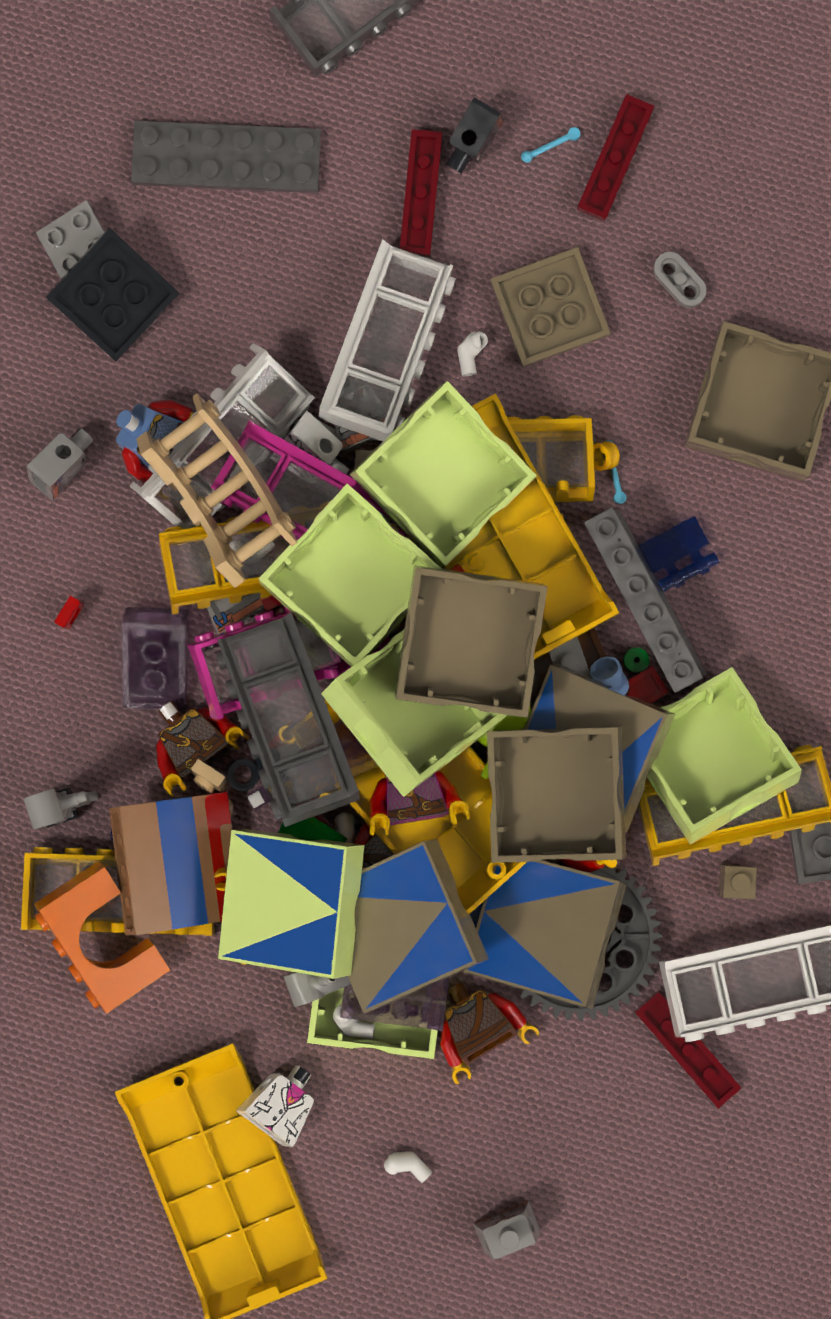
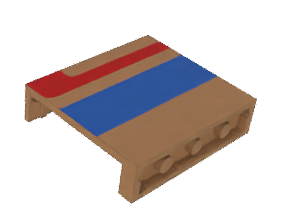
M227 792L109 808L125 935H142L222 922L225 891L217 890L216 884L225 883L226 877H214V874L219 868L228 867L231 830H233L231 825L233 806L231 800L228 799Z

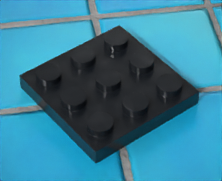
M108 227L45 297L114 361H117L180 293L119 235Z

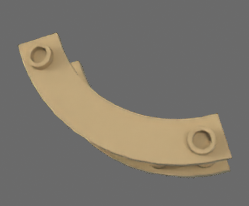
M197 393L192 397L197 410L195 415L162 439L157 438L154 440L146 431L136 440L141 456L151 465L167 486L173 482L184 498L180 501V504L194 525L198 526L201 524L208 535L203 541L212 557L215 568L236 588L245 581L241 567L244 566L243 562L280 535L291 546L295 545L297 541L292 530L296 526L289 515L281 510L258 470L218 418L221 416L218 408L211 400L205 402ZM207 423L220 441L187 466H180L178 468L169 458V450L203 424ZM229 451L242 471L208 496L199 497L190 485L193 481L192 477ZM250 481L260 500L224 527L222 525L218 526L211 515L214 511L213 507ZM267 511L272 525L236 552L232 550L228 544L232 541L231 537Z

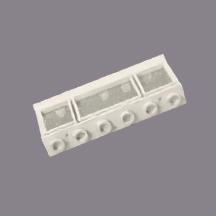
M382 239L319 408V419L384 441L405 421V417L400 415L404 406L410 407L414 397L415 389L411 388L414 378L420 379L426 361L421 360L424 350H431L436 333L431 332L434 322L440 324L446 308L445 305L441 304L444 294L450 296L456 278L451 277L453 265L450 264L448 266L393 247Z
M253 343L249 348L256 356L246 367L241 364L234 366L231 373L236 379L225 391L216 388L210 397L215 401L214 405L221 414L218 418L237 442L244 432L248 420L283 439L288 434L292 423L308 411L310 403L315 397L276 362L265 349ZM205 423L172 447L174 450L169 455V458L178 468L180 466L185 467L218 443L220 439L210 426ZM252 440L244 451L254 466L262 463L269 455L268 449ZM229 451L192 477L193 481L190 485L199 497H206L212 493L211 485H213L231 453ZM238 463L234 468L233 472L231 473L229 479H231L240 471H242ZM149 465L148 469L153 474L142 487L138 486L135 482L131 483L130 487L174 526H180L183 529L196 526L180 504V501L184 498L173 482L167 486L151 465ZM221 503L213 507L214 511L211 515L213 516L225 506Z
M831 925L777 935L776 937L764 940L750 941L737 946L722 947L705 953L690 954L678 959L659 961L675 1036L685 1037L686 1042L704 1039L703 1033L715 1030L716 1035L735 1032L734 1026L746 1023L747 1028H754L766 1025L765 1019L777 1017V1021H785L796 1018L795 1012L807 1010L808 1015L827 1011L826 1005L831 1004Z

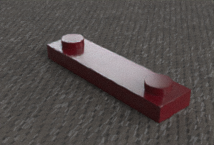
M628 94L625 95L577 206L578 211L601 221H606L653 112L654 105Z
M411 129L400 249L430 258L442 132Z
M656 991L634 1011L718 1109L742 1089L701 1040L686 1042L685 1037L675 1036L668 1002L659 991Z

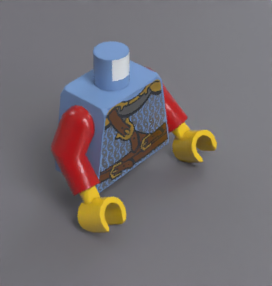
M167 399L153 401L148 406L137 404L132 412L129 410L122 411L116 420L117 425L121 428L116 438V443L123 449L122 457L126 470L145 484L153 473L148 469L150 464L140 454L136 438L146 431L154 440L164 438L191 418L194 414L192 409ZM173 482L168 485L170 489L176 490ZM162 488L156 494L160 499H169L162 493Z

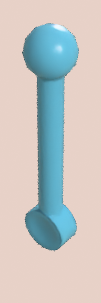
M572 127L569 129L568 134L531 152L524 151L521 154L522 161L529 163L533 157L568 140H578L580 130Z
M615 467L611 469L616 492L613 500L616 504H623L626 501V494L621 491L618 472Z

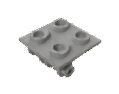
M88 200L37 231L36 234L60 278H62L105 231Z

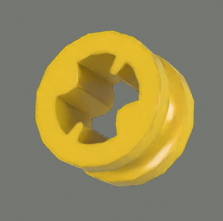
M606 441L593 445L595 470L604 471L613 469L618 465L620 453L614 443Z

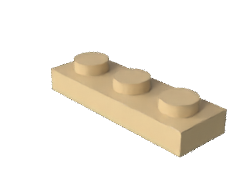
M199 759L191 769L195 775V783L210 794H213L215 790L223 793L229 784L224 775Z

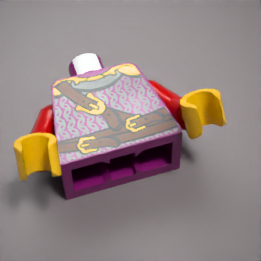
M439 770L405 797L401 795L385 775V778L377 782L370 799L371 822L369 832L370 835H374L375 827H382L385 829V835H388L391 825L446 817L449 815L448 810L450 811L452 824H457L456 814H465L467 820L470 819L469 807L467 803L461 800L455 786Z

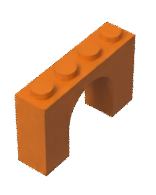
M97 861L34 903L39 912L34 917L44 932L50 929L56 938L51 943L59 956L62 958L67 955L72 965L68 967V970L76 982L84 981L89 990L84 994L93 1008L96 1009L100 1006L107 1014L169 972L170 969L155 945L148 938L114 960L94 961L83 955L79 944V934L84 921L92 912L121 894L106 868Z

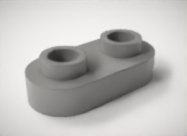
M665 252L656 259L653 266L654 276L676 302L685 308H694L700 305L706 296V285L688 263L675 252ZM666 265L672 266L674 273L671 275L666 274L663 271V267ZM686 288L693 289L695 296L692 298L686 297L684 290Z

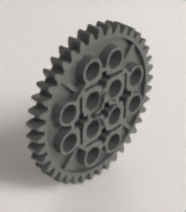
M554 859L549 860L550 863L557 864ZM603 867L591 872V874L624 883L626 889L621 905L627 906L631 911V918L628 922H616L615 928L619 933L614 929L606 947V952H608L619 940V943L608 953L609 956L606 960L609 964L607 967L604 966L603 973L610 977L611 983L609 988L605 991L598 990L593 1009L523 989L520 997L525 998L531 994L533 996L530 1003L531 1006H535L541 1001V1012L545 1013L551 1006L553 1007V1017L555 1018L563 1010L566 1020L571 1019L573 1012H576L579 1021H583L585 1012H588L590 1018L595 1020L596 1010H600L604 1017L608 1016L609 1006L618 1012L620 1011L618 1001L621 1000L627 1005L631 1004L628 994L631 993L639 996L637 984L642 986L648 985L643 975H654V971L648 965L649 963L659 962L657 958L652 956V952L660 951L661 947L653 944V940L661 938L662 934L653 932V928L659 926L661 922L651 920V916L658 912L657 909H647L646 907L652 901V897L642 898L640 896L644 892L645 887L642 886L636 889L633 887L637 880L636 877L628 880L624 879L627 869L624 868L620 872L615 873L616 867ZM621 950H627L632 955V963L627 968H621L616 963V955Z

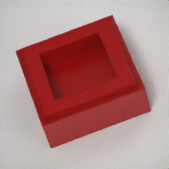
M70 595L54 623L67 630L70 629L84 607V603Z

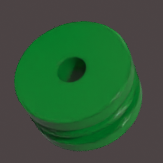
M632 648L625 653L623 664L629 672L640 673L648 667L649 656L641 648ZM634 658H638L639 662L635 663Z

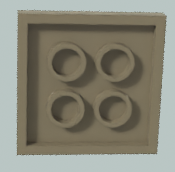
M578 247L490 279L522 368L606 338L611 334Z

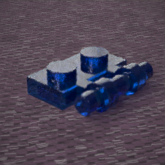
M695 516L639 545L653 573L662 568L667 572L668 576L658 581L663 592L673 587L676 589L685 585L684 581L698 574L702 576L710 572L709 568L720 563L714 552L705 557L701 555L699 549L710 543ZM689 555L693 563L678 570L674 562Z

